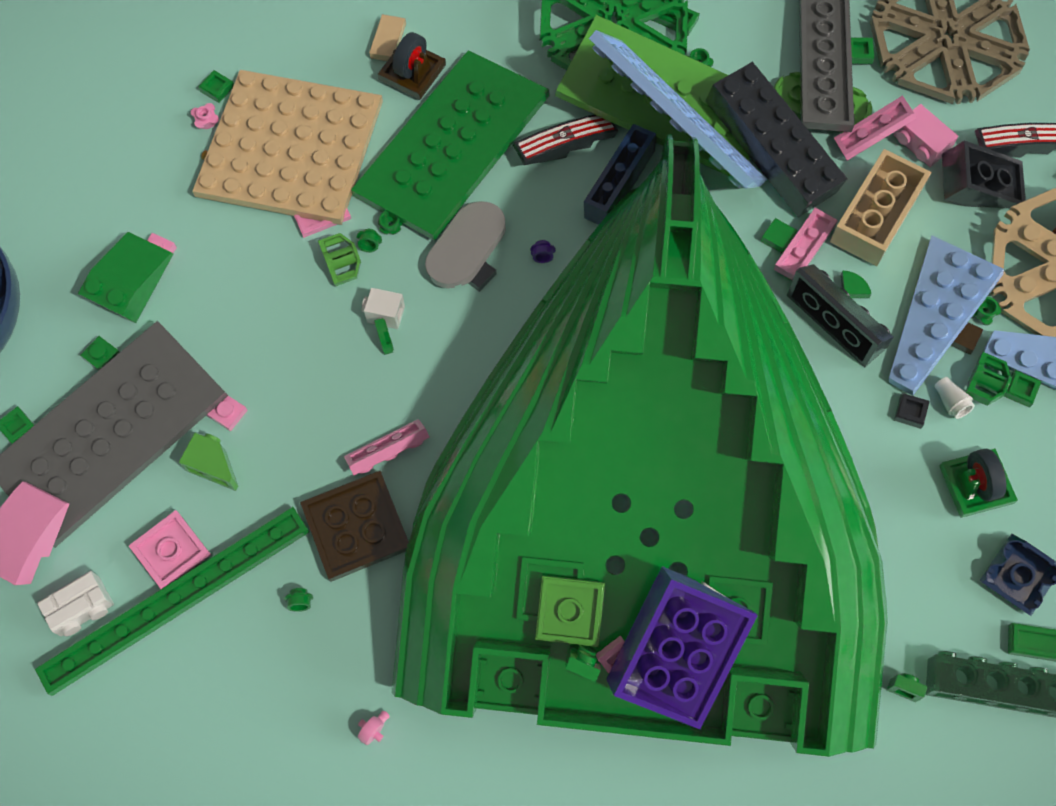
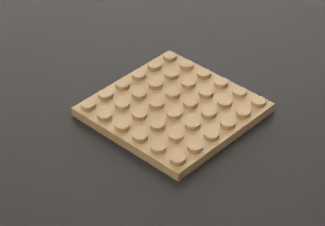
M240 70L192 190L194 196L292 216L300 215V217L313 220H326L342 225L345 211L352 196L351 189L356 184L383 103L382 95Z

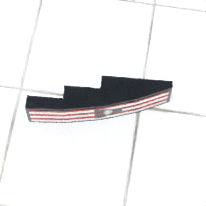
M594 114L560 123L514 142L513 147L523 165L567 158L570 151L591 148L594 141L615 138L618 129L614 123Z
M1056 123L1003 124L977 128L975 130L979 146L1010 157L1021 158L1028 152L1048 155L1056 149Z

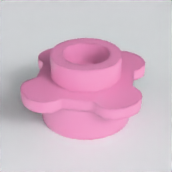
M207 103L205 106L195 107L191 110V115L195 118L194 124L197 128L210 129L219 121L218 115L214 112L215 106L212 103Z

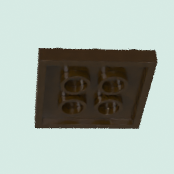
M381 471L300 502L330 582L406 552L409 541Z

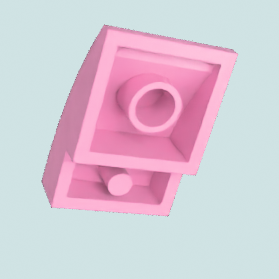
M22 482L11 493L0 508V577L14 585L32 583L41 557L50 556L69 503L27 482Z

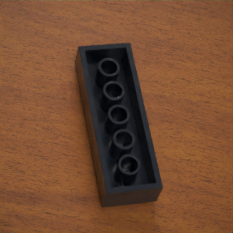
M753 61L713 84L705 101L797 217L802 216L839 191L848 178Z

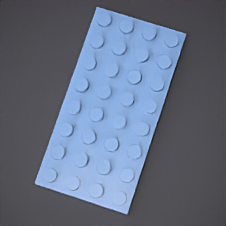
M595 30L589 38L595 44L592 49L603 59L606 57L608 60H612L614 63L611 67L619 75L631 78L633 80L631 86L639 94H645L653 99L650 104L659 113L662 114L664 112L666 115H669L672 118L669 122L679 132L684 131L690 136L696 137L699 151H707L711 155L709 161L719 170L726 169L731 174L728 177L735 186L739 189L741 187H761L767 178L622 40Z

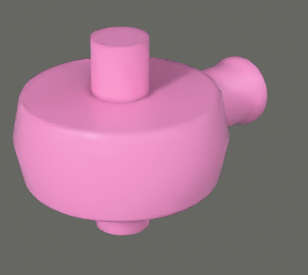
M381 711L378 717L373 716L367 722L362 719L358 723V726L362 728L358 734V739L365 745H369L374 739L380 742L384 737L380 731L384 726V722L389 719V714L386 711Z

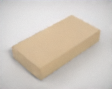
M382 14L369 52L371 59L388 61L393 54V50L397 48L406 26L405 18Z

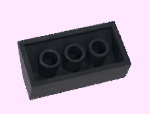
M814 264L800 267L796 270L786 296L864 368L887 349L894 338L890 334L889 329L885 325L879 324L870 316L869 311L865 307L858 305L844 288L838 287L825 271L820 270Z

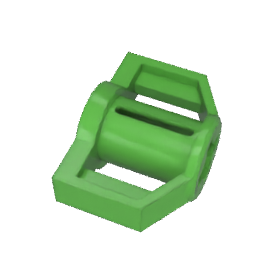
M341 233L318 240L335 286L358 278L361 260L354 242ZM344 241L350 245L330 253L326 249ZM357 263L355 270L336 275L335 270Z

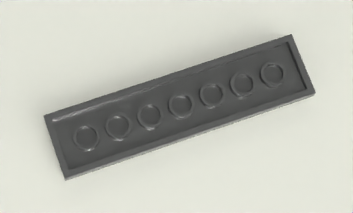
M799 0L801 122L807 129L852 132L854 128L850 0Z

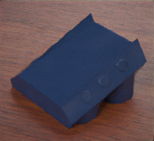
M1011 533L979 581L1032 616L1034 611L1042 604L1043 598L1050 587L1056 584V561L1027 541Z

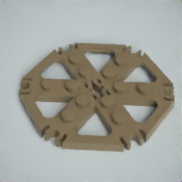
M879 0L870 18V26L880 67L885 65L883 72L886 73L894 70L896 73H894L892 81H898L897 85L953 104L954 100L956 104H960L963 95L968 97L969 103H973L975 97L978 102L1019 75L1026 63L1023 61L1029 55L1030 48L1017 4L1010 7L1013 0H979L959 14L957 13L954 0H925L928 14L897 4L900 0ZM997 20L1005 21L1009 28L1012 43L979 31ZM891 29L918 40L898 53L890 54L887 49L884 31ZM940 57L947 87L937 88L915 79L914 73ZM970 57L999 67L1001 74L986 84L979 85L975 79Z

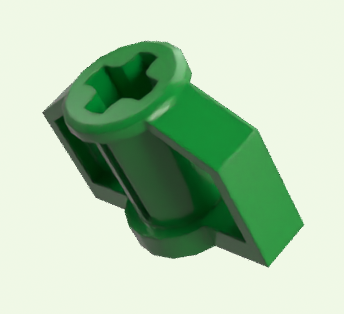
M982 352L969 378L965 392L973 400L986 406L1002 398L1012 379L1007 362ZM984 364L1001 371L1002 375L984 368ZM977 385L979 387H982L997 395H989L983 391L976 389L975 386Z

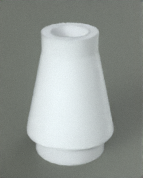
M948 377L939 380L935 384L934 388L938 391L949 415L959 419L973 410L975 406L972 403L973 398L955 385Z

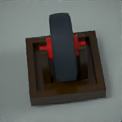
M410 32L402 38L397 48L393 50V54L379 71L378 79L421 100L446 66V59L426 50L427 42L425 38L417 33Z

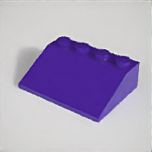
M662 566L606 678L613 695L701 729L758 615L703 584Z

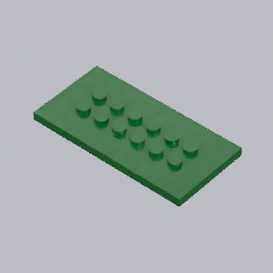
M468 50L351 189L352 195L381 212H389L390 217L396 220L398 217L401 223L435 240L550 96L549 89Z

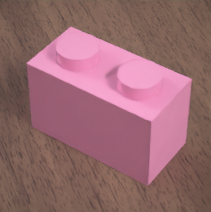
M920 104L913 109L917 119L895 131L893 136L897 138L900 144L905 145L920 161L931 167L942 158L944 152L953 148L959 136Z

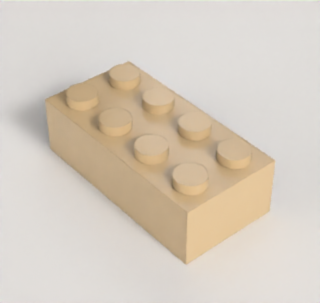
M884 149L838 223L830 243L878 266L932 172Z

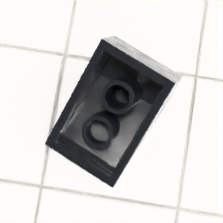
M965 140L942 154L944 200L961 206L1011 208L1026 201L1023 161Z

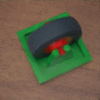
M996 448L980 449L967 456L948 460L939 465L960 518L1012 505L1018 501Z

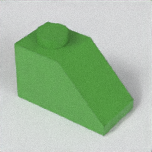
M194 433L179 463L189 473L236 491L238 483L227 452L220 444L221 440L208 433L205 436Z

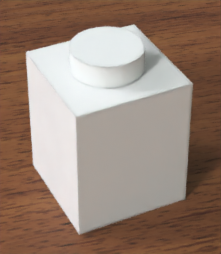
M371 288L369 296H365L362 303V312L365 313L367 323L375 324L374 320L383 318L386 321L387 327L399 328L405 308L403 295Z

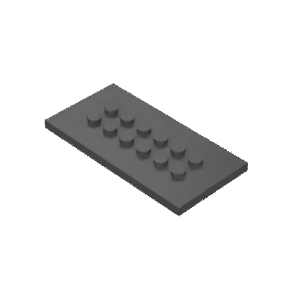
M156 321L0 454V487L10 496L22 482H27L69 503L53 545L56 548L220 402L227 398L228 394L160 322Z

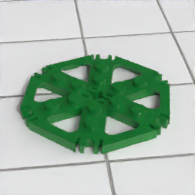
M541 0L539 41H541L542 47L546 45L553 47L548 49L547 57L551 58V62L566 71L571 63L568 55L578 50L595 16L598 15L612 22L613 12H615L618 25L683 55L686 54L688 0ZM555 3H560L582 16L583 19L558 29H552L550 26L551 6ZM665 14H672L676 18V39L674 41L646 25L645 22Z

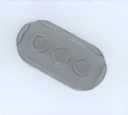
M484 201L473 202L464 206L456 214L427 255L425 262L426 270L433 283L442 288L449 289L455 288V286L460 284L463 286L473 280L505 234V216L498 206Z

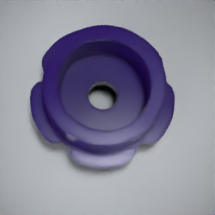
M539 240L531 246L530 251L535 262L548 263L553 260V253L556 252V248L547 240Z

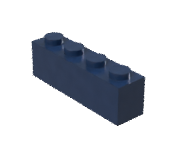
M633 123L585 198V219L599 225L619 201L631 191L655 152L656 133Z

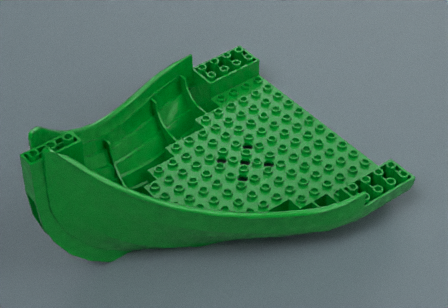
M667 134L660 162L638 188L628 192L609 212L547 291L484 382L428 477L405 553L391 693L394 697L402 698L417 706H423L438 714L473 718L477 708L538 715L537 725L725 746H731L732 736L790 742L795 752L799 754L827 757L845 752L853 753L866 748L874 749L877 741L888 617L883 562L878 548L876 526L868 499L832 409L787 317L750 252L728 219L715 204L700 174L697 138L691 136L688 142L673 141L672 135ZM623 493L630 498L631 505L627 511L617 512L612 507V499L615 495ZM680 500H688L693 506V512L687 518H679L674 512L675 504ZM646 528H654L659 534L658 542L653 546H645L640 540V534ZM611 556H620L624 560L625 567L621 573L612 574L607 570L606 562ZM674 562H681L687 567V577L699 583H706L727 598L755 612L758 616L701 729L615 697L606 680L609 673L601 663V671L596 682L565 669L566 656L570 647L573 646L578 649V644L535 640L542 575L605 582L598 647L586 646L596 653L619 636L624 641L626 640L661 567L669 569L670 565Z

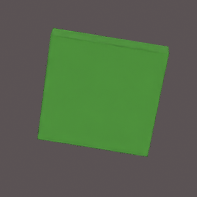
M542 575L535 640L598 647L605 582Z

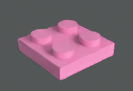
M177 510L129 545L160 589L187 574L211 556V553Z

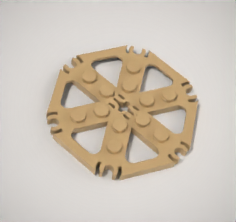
M1056 188L1014 205L1006 212L1004 217L1009 219L1011 224L1006 225L999 221L994 229L991 258L992 264L1004 269L1005 247L1007 243L1012 242L1045 263L1016 276H1008L1004 272L995 285L999 287L991 292V296L1002 294L1005 297V301L998 304L1001 309L1005 308L1008 304L1011 306L1008 309H1003L1002 314L1035 335L1056 337V326H1047L1024 310V303L1056 290V234L1031 218L1032 210L1056 200Z

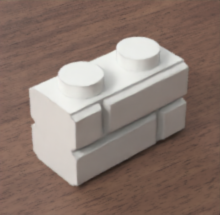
M92 571L37 602L50 630L61 637L77 633L81 629V625L90 619L97 620L108 613L107 609L114 605L102 580Z

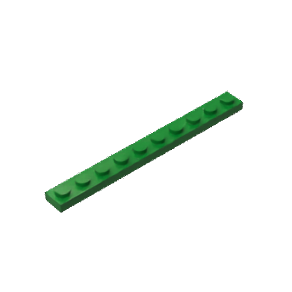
M295 508L288 509L37 667L35 671L47 694L55 695L310 533Z

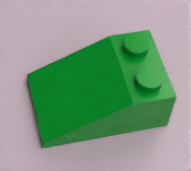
M127 232L90 270L78 294L99 306L137 323L173 253Z

